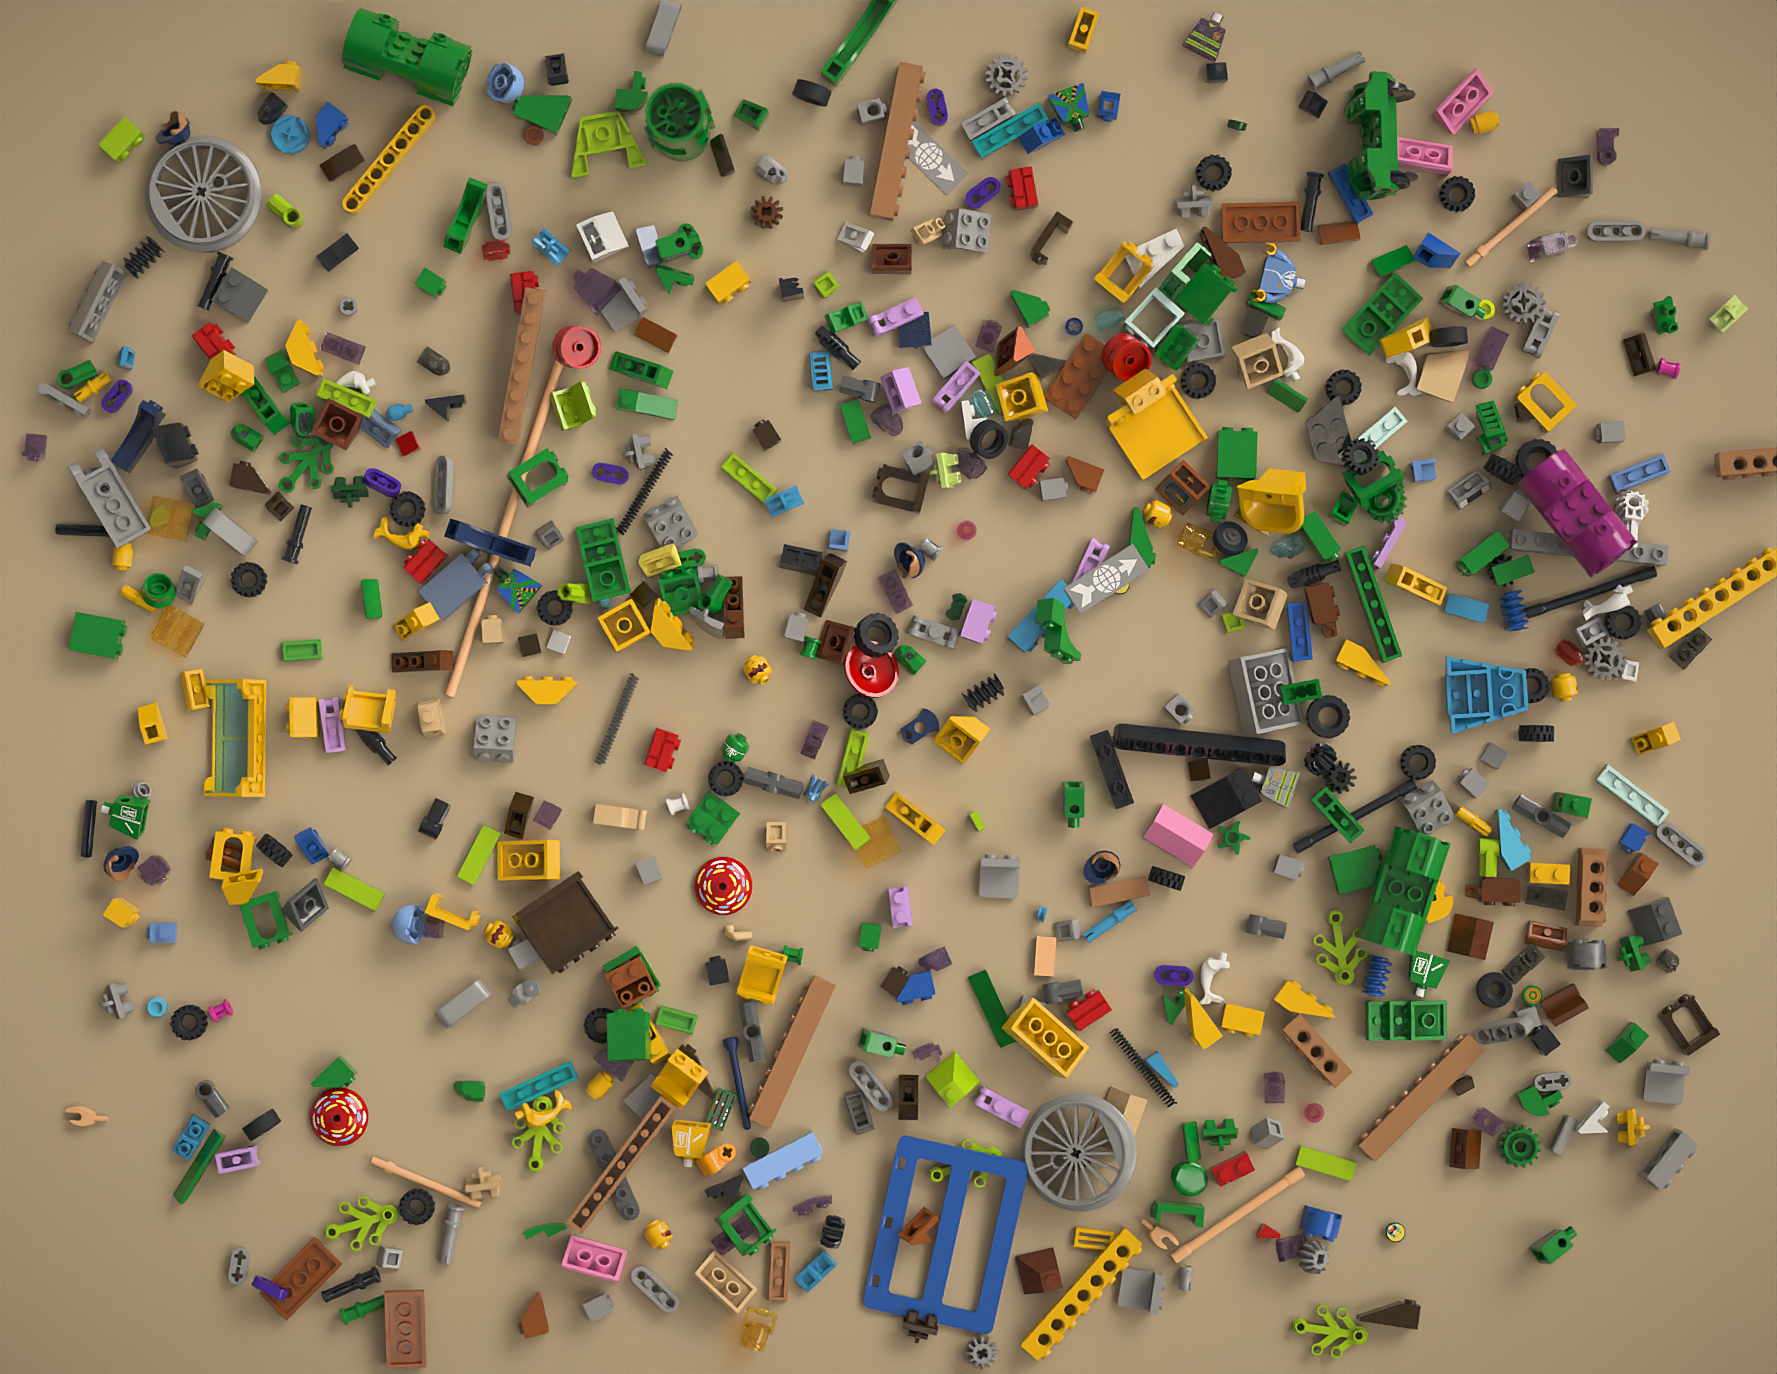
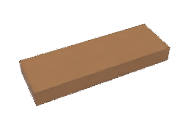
M1146 876L1089 888L1092 907L1150 896Z
M771 1241L768 1301L787 1302L790 1242Z

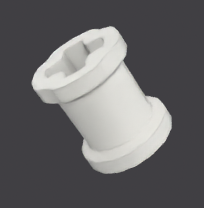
M685 793L671 800L669 798L666 799L671 815L683 809H690Z

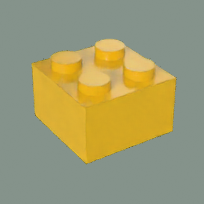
M633 599L598 617L599 622L618 653L652 634Z

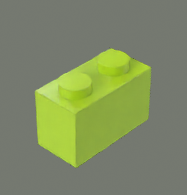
M124 116L98 145L117 163H120L130 156L129 152L134 147L137 148L142 144L145 135Z

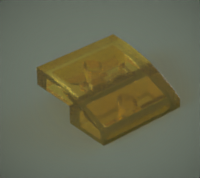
M153 496L148 517V524L151 530L145 534L187 542L193 515L191 511L194 510L195 504Z
M169 605L165 608L149 638L181 656L187 657L205 623Z
M886 816L862 826L871 838L869 842L858 849L866 868L901 853Z

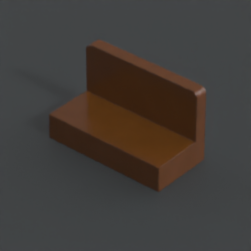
M1574 983L1540 1001L1548 1020L1555 1027L1589 1009L1587 1002L1581 997Z
M1452 1128L1449 1167L1479 1169L1482 1130Z

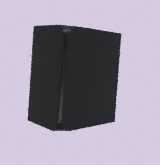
M1226 62L1206 64L1208 83L1228 81Z
M1307 91L1299 104V108L1316 118H1320L1328 101L1316 92Z

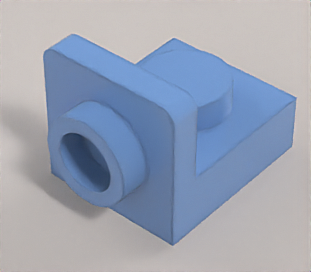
M150 923V927H147V939H150V943H176L177 923Z

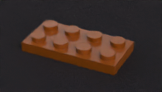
M1300 202L1221 204L1222 241L1225 243L1301 241Z
M1086 333L1046 393L1045 400L1074 419H1077L1108 372L1103 365L1101 357L1105 345Z
M315 1236L271 1280L289 1291L285 1301L279 1300L263 1291H260L259 1294L287 1321L343 1263Z
M424 1289L385 1291L387 1369L426 1367Z

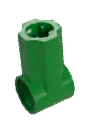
M89 359L73 368L59 372L57 382L64 389L71 390L76 385L98 374ZM70 375L72 381L69 384H63V378Z
M718 574L709 591L699 597V608L702 610L708 609L713 614L720 613L724 605L723 599L733 582Z

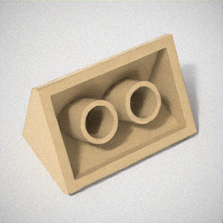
M1111 1086L1106 1101L1122 1113L1135 1136L1148 1100ZM1100 1119L1098 1120L1095 1131L1102 1125ZM1103 1128L1091 1142L1098 1143L1107 1139L1108 1135ZM1110 1141L1100 1145L1114 1151Z
M716 1250L693 1273L694 1277L736 1315L758 1290Z

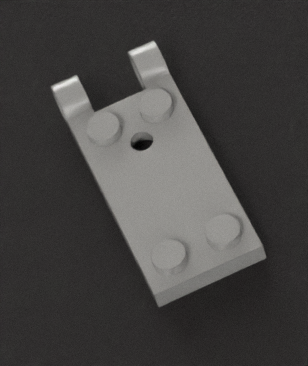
M100 448L94 454L102 466L101 468L87 476L84 475L77 462L69 465L68 468L115 547L118 549L147 533L151 528L105 450ZM103 485L108 487V491L105 493L100 490V487Z

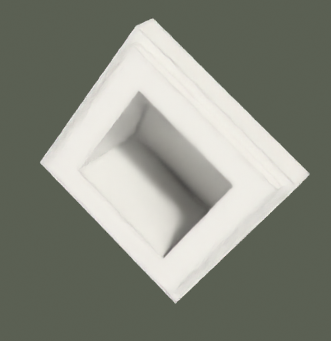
M553 629L547 648L565 655L572 636Z
M1615 659L1614 665L1617 667L1619 659ZM1623 659L1628 662V664L1622 665L1625 671L1619 670V677L1613 675V678L1636 682L1639 662Z

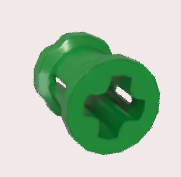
M805 636V645L800 655L816 660V651L821 641Z
M784 945L783 955L788 956L787 961L796 962L798 965H801L804 948L794 949Z

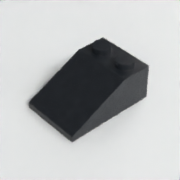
M179 422L151 427L167 465L178 469L198 460L196 455L199 452L195 443L192 444L189 437L192 435L188 426H184V424Z
M1244 767L1233 771L1190 795L1209 829L1262 802Z

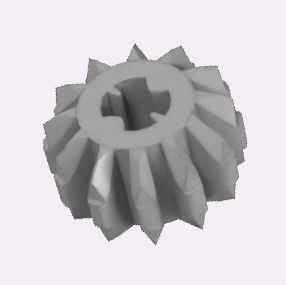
M1308 1241L1307 1244H1302V1250L1299 1251L1300 1257L1297 1258L1300 1261L1299 1267L1309 1274H1320L1321 1271H1325V1265L1329 1264L1327 1262L1330 1257L1328 1254L1329 1248L1319 1241Z
M980 1335V1342L975 1337L972 1338L975 1345L967 1344V1347L972 1349L965 1351L966 1355H972L967 1361L970 1363L975 1360L973 1363L974 1368L980 1363L981 1370H984V1363H987L989 1368L992 1367L990 1360L996 1362L997 1358L993 1355L999 1354V1351L994 1349L997 1346L996 1342L990 1344V1337L984 1342L983 1335ZM983 1348H985V1352H986L987 1354H986V1355L983 1354V1355L980 1357V1356H979V1352H977V1351H978V1350H982Z

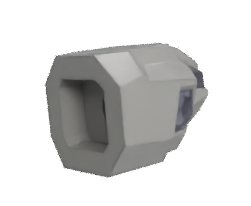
M768 155L761 159L755 169L757 174L771 184H782L788 178L784 167Z

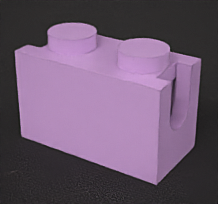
M909 367L891 371L880 377L893 413L909 410L913 406L922 404Z
M973 599L960 637L980 644L983 643V640L987 641L991 632L987 628L990 622L994 623L997 614L994 611L995 606Z
M908 886L889 888L893 928L913 926Z
M254 1145L215 1154L218 1173L221 1174L260 1165L261 1161L257 1158L258 1146Z

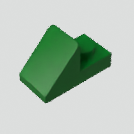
M656 264V272L668 294L671 292L674 281L681 286H693L694 274Z
M282 349L265 358L271 374L274 375L283 393L301 384Z
M213 503L191 512L203 517L205 520L215 507L221 511L223 505ZM200 521L195 529L197 532L196 536L206 540L211 529Z
M1182 989L1175 997L1176 1003L1162 995L1167 1022L1171 1025L1185 1007V996Z

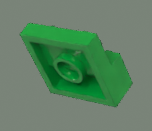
M686 566L680 569L681 572L673 573V571L668 570L662 572V576H658L662 599L669 605L673 616L689 613L690 607L700 609L698 599L702 593L696 568L692 569L691 566Z
M708 791L686 821L689 824L687 828L695 834L698 832L703 834V840L710 845L714 843L718 845L740 815V812Z

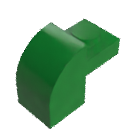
M634 71L632 90H616V111L636 112L644 107L649 94L642 91L646 86V78L643 77L642 72Z
M1530 1085L1515 1093L1523 1109L1536 1116L1548 1115L1549 1112L1546 1107L1549 1106L1551 1108L1560 1103L1559 1100L1563 1098L1559 1090L1552 1091L1541 1097L1534 1085Z

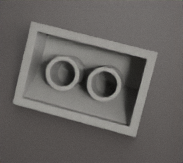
M1675 1128L1639 1174L1657 1189H1666L1672 1182L1671 1177L1675 1173H1679L1684 1167L1683 1162L1687 1157L1691 1158L1696 1152L1695 1147L1698 1144L1685 1132Z

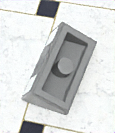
M1477 469L1448 489L1447 493L1458 509L1461 510L1489 491L1491 485L1481 471Z

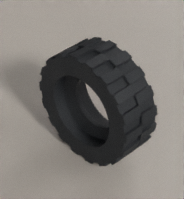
M1533 439L1523 444L1517 451L1515 465L1522 470L1521 475L1523 478L1533 470L1528 463L1531 453L1540 451L1549 458L1558 452L1551 442L1544 439Z
M869 614L858 622L857 627L854 629L855 644L864 655H868L871 658H880L887 655L898 644L899 631L896 628V624L885 614ZM871 627H879L884 632L885 640L882 644H874L869 640L868 630Z
M1325 695L1323 698L1315 699L1307 709V725L1319 737H1337L1349 725L1350 710L1347 708V704L1336 696ZM1325 707L1335 709L1338 714L1337 722L1332 726H1324L1319 721V712Z

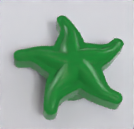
M1237 821L1231 830L1223 829L1222 826L1218 827L1224 836V840L1218 845V848L1231 846L1234 848L1235 854H1239V843L1243 840L1251 839L1249 836L1239 833L1238 826L1240 821Z

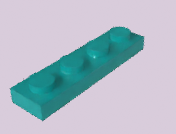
M1037 103L972 141V144L982 159L1016 140L1033 126L1046 122L1049 119L1040 103Z
M569 1061L499 1093L506 1110L509 1111L579 1078L572 1062Z

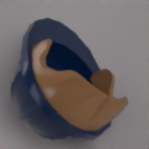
M178 111L171 112L169 122L161 125L162 130L156 136L155 140L157 143H168L171 145H181L190 137V122L188 118H185Z
M900 542L895 546L894 557L897 562L896 567L903 573L902 578H916L921 575L926 561L923 552L905 542Z
M127 846L114 848L108 852L103 864L104 872L117 882L127 880L130 871L135 869L139 858L137 849Z
M1098 851L1086 861L1083 867V874L1090 883H1105L1119 874L1121 863L1118 856L1112 851Z

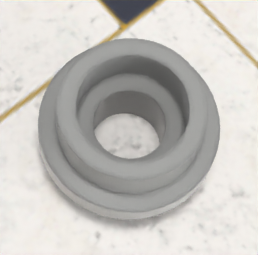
M139 782L133 786L132 792L134 797L149 799L152 789L148 783Z

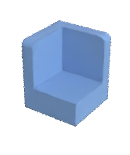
M1436 459L1411 462L1412 481L1420 482L1436 479L1434 467Z
M831 529L828 548L848 551L850 531Z

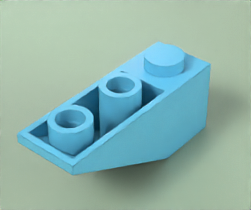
M1498 808L1496 809L1497 839L1500 841L1499 856L1508 871H1512L1531 860L1529 855L1531 851L1527 844H1522L1519 839L1521 834L1518 829L1511 826L1509 822L1511 818L1507 811H1502V809Z

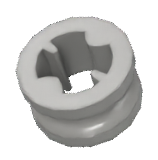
M347 297L340 302V310L345 315L352 316L358 311V304L353 298ZM346 302H348L349 304L353 302L354 306H352V311L344 310V308L346 307L344 304Z

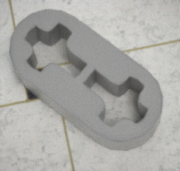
M1558 1071L1537 1074L1533 1079V1084L1539 1091H1555L1567 1089L1571 1085L1572 1080L1568 1073ZM1560 1075L1567 1078L1563 1086H1561V1083H1554V1080L1560 1079ZM1541 1077H1543L1544 1080L1551 1081V1083L1544 1084V1088H1542L1541 1085H1538V1081H1541Z
M246 1247L236 1248L231 1255L228 1278L235 1285L243 1283L248 1275L250 1252ZM243 1251V1255H246V1258H243L241 1264H238L239 1257L236 1254ZM238 1267H240V1274L243 1275V1277L239 1278V1280H236V1277L233 1276V1273H236Z

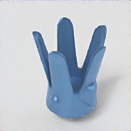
M811 774L808 788L803 794L808 798L806 804H808L810 799L816 802L829 783L826 784L827 782H822L821 779L816 781L817 776Z

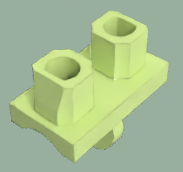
M1734 295L1708 320L1721 333H1724L1748 308Z
M937 453V462L933 465L934 470L929 471V476L935 475V481L941 482L942 488H954V485L962 482L960 472L952 473L951 466L958 465L959 463L958 455Z

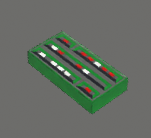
M719 1088L705 1123H711L712 1128L723 1132L737 1094Z

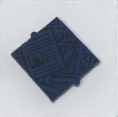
M923 312V316L898 327L900 348L914 347L917 349L920 346L932 345L929 312Z

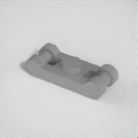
M1545 307V312H1540L1541 318H1536L1522 348L1523 352H1530L1539 359L1560 316V313L1557 311L1547 310L1548 307ZM1544 317L1550 319L1549 324L1542 321ZM1534 340L1540 342L1538 347L1532 345Z
M913 615V624L907 634L956 649V640L958 636L960 637V630ZM921 624L926 625L924 633L919 631ZM945 632L950 633L948 641L943 639Z

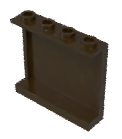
M577 871L512 916L551 974L555 972L561 974L569 968L567 966L568 963L574 961V963L585 957L583 955L584 952L587 950L590 952L600 947V941L605 939L607 942L616 936L614 932L619 929L618 926L614 928L581 880L583 876L580 871Z

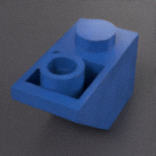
M329 102L324 105L316 116L319 144L324 149L327 146L333 145L336 140L335 136L339 131L342 132L347 127L349 119Z
M1056 118L1033 126L1018 138L1027 154H1030L1061 138L1065 133L1061 124Z
M1428 232L1418 246L1413 258L1429 268H1451L1461 253Z
M931 971L911 974L897 996V1003L901 1002L902 1005L913 1003V999L921 998V1001L932 999L935 989Z

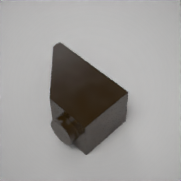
M240 461L239 464H233L230 487L271 494V490L257 469L251 466L250 462Z
M884 759L864 764L843 776L849 794L884 785L890 777Z
M515 792L509 807L504 834L523 839L534 797Z
M899 1075L898 1120H918L919 1075Z

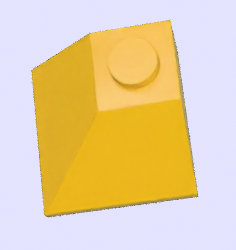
M286 61L285 64H278L256 78V84L262 90L300 92L302 68L296 62Z
M951 716L933 742L964 764L990 728L975 717Z

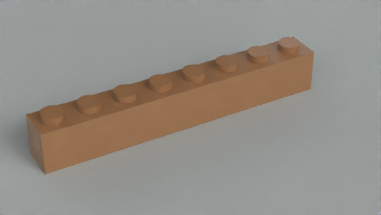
M905 62L899 63L870 217L893 221L894 216H898L900 205L896 204L897 198L901 197L903 192V186L900 185L901 178L906 176L907 167L904 166L905 159L909 160L911 150L907 146L908 141L913 140L915 129H912L911 126L912 121L916 122L918 110H915L916 102L920 103L922 91H919L920 83L924 84L926 72H922L923 66Z
M530 287L525 289L498 442L518 445L545 302V290Z
M818 976L808 979L805 989L808 991L805 997L801 995L797 1007H800L797 1015L793 1013L788 1023L792 1026L789 1033L785 1031L780 1042L784 1044L781 1050H776L772 1058L775 1061L774 1066L767 1069L764 1076L767 1078L764 1086L760 1085L756 1093L759 1098L757 1103L752 1102L748 1111L751 1114L749 1119L771 1129L835 989V984Z
M1469 1034L1458 1035L1453 1041L1455 1044L1450 1049L1447 1047L1439 1055L1441 1058L1436 1063L1432 1062L1426 1068L1428 1072L1423 1077L1418 1076L1412 1083L1414 1086L1409 1091L1407 1089L1404 1090L1398 1097L1400 1100L1395 1105L1392 1103L1385 1110L1386 1114L1382 1118L1378 1117L1371 1124L1373 1128L1368 1133L1365 1131L1358 1137L1359 1142L1357 1145L1374 1162L1485 1051Z
M661 1095L567 1220V1224L580 1234L586 1230L677 1106Z

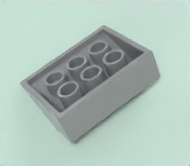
M102 261L101 265L98 264L95 268V277L92 282L88 283L85 290L87 294L84 299L79 301L77 306L78 312L75 317L71 318L68 325L70 327L68 331L94 343L127 275L126 272L117 266Z
M1288 648L1228 660L1244 736L1305 724L1300 702L1284 705L1281 686L1296 683Z

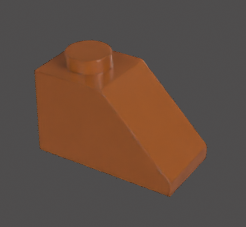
M1068 456L1066 463L1076 485L1081 487L1080 491L1088 494L1096 492L1104 469Z
M1637 853L1617 886L1635 896L1649 880L1659 863L1643 853Z
M541 1292L535 1295L519 1323L520 1333L524 1334L525 1338L546 1334L550 1331Z

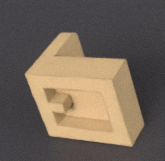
M767 822V851L773 853L786 851V822Z

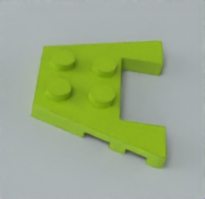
M619 111L580 117L572 170L573 179L590 176L587 162L588 155L626 149L630 169L647 166L645 158Z

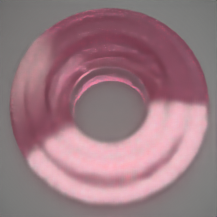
M968 520L961 522L957 528L959 537L964 540L972 539L977 532L976 525ZM964 527H970L971 532L969 534L964 533Z
M1311 1103L1306 1106L1304 1114L1308 1121L1316 1123L1322 1120L1324 1109L1317 1103ZM1312 1109L1317 1110L1316 1116H1311L1310 1112Z

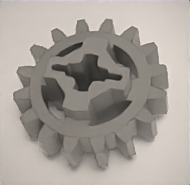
M1001 54L1000 60L993 58L994 65L988 64V68L991 71H986L985 75L990 76V78L986 79V83H991L989 89L995 88L996 95L1002 92L1003 97L1006 96V93H1009L1012 97L1013 91L1020 93L1019 86L1025 87V83L1022 80H1027L1028 76L1023 75L1027 72V68H1021L1024 62L1018 63L1017 56L1014 59H1010V54L1007 55V58H1004ZM1004 63L1012 64V66H1004ZM996 69L999 76L994 80L993 73ZM1003 72L1006 74L1010 73V79L1007 77L1003 79ZM1017 72H1019L1018 82H1016V79L1014 78V75L1017 74ZM1001 85H1008L1010 88H1003Z
M1522 282L1519 288L1515 284L1513 291L1507 290L1509 296H1504V301H1506L1503 303V308L1506 309L1505 315H1510V321L1516 319L1518 325L1521 321H1524V324L1527 325L1528 320L1535 323L1534 318H1541L1540 312H1545V307L1542 306L1546 304L1545 299H1542L1544 294L1543 292L1538 293V286L1532 289V283L1525 287L1524 282ZM1523 298H1525L1526 301L1525 310L1522 306Z
M1608 638L1607 643L1603 639H1600V644L1593 642L1594 648L1588 647L1587 649L1590 651V654L1585 655L1589 659V661L1585 662V665L1591 666L1588 672L1595 671L1594 677L1597 678L1601 675V680L1603 681L1606 676H1608L1609 680H1612V675L1619 677L1618 671H1625L1622 665L1628 664L1627 661L1623 660V658L1628 656L1627 653H1622L1625 648L1623 646L1618 648V641L1611 644L1610 638ZM1602 647H1611L1614 649L1611 651H1604ZM1597 652V661L1593 663L1594 654ZM1601 652L1607 657L1611 656L1609 658V663L1611 664V667L1609 664L1605 662L1602 663L1604 659ZM1619 656V663L1616 667L1614 665L1615 659ZM1608 668L1610 672H1601L1599 669Z

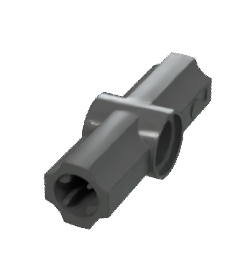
M747 767L743 783L757 786L763 788L762 790L778 795L780 793L796 799L800 798L804 783L784 778L785 776L769 771L764 772L751 767Z
M1522 794L1519 795L1513 804L1512 809L1561 838H1564L1571 827V823ZM1540 811L1546 813V819L1542 822L1537 818Z
M756 1002L739 1004L749 1062L764 1060L766 1056ZM748 1027H756L758 1034L755 1037L749 1036L747 1034Z

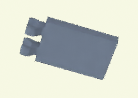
M473 548L467 556L461 553L418 591L428 603H431L442 621L449 618L488 583L484 578L493 572L494 568L490 564L485 563L478 571L472 563L482 556L478 549Z

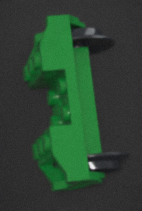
M1372 71L1369 73V80L1367 82L1355 84L1353 86V93L1344 109L1347 124H1362L1359 131L1360 137H1362L1360 154L1351 159L1346 165V174L1348 175L1349 183L1356 193L1357 200L1372 201L1396 195V192L1409 188L1410 182L1418 179L1416 173L1398 171L1396 103L1413 99L1416 93L1407 89L1405 84L1396 83V79L1388 72Z

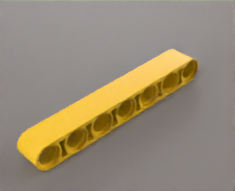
M421 105L345 196L342 205L349 214L356 215L361 212L436 120V114L431 106ZM424 111L431 112V116L428 119H422L421 115ZM412 126L419 127L416 134L409 133V129ZM399 141H406L404 149L397 148ZM387 156H394L393 163L385 164ZM377 170L382 172L379 179L372 178L373 172ZM362 186H369L367 194L360 193ZM350 201H357L356 208L348 209Z

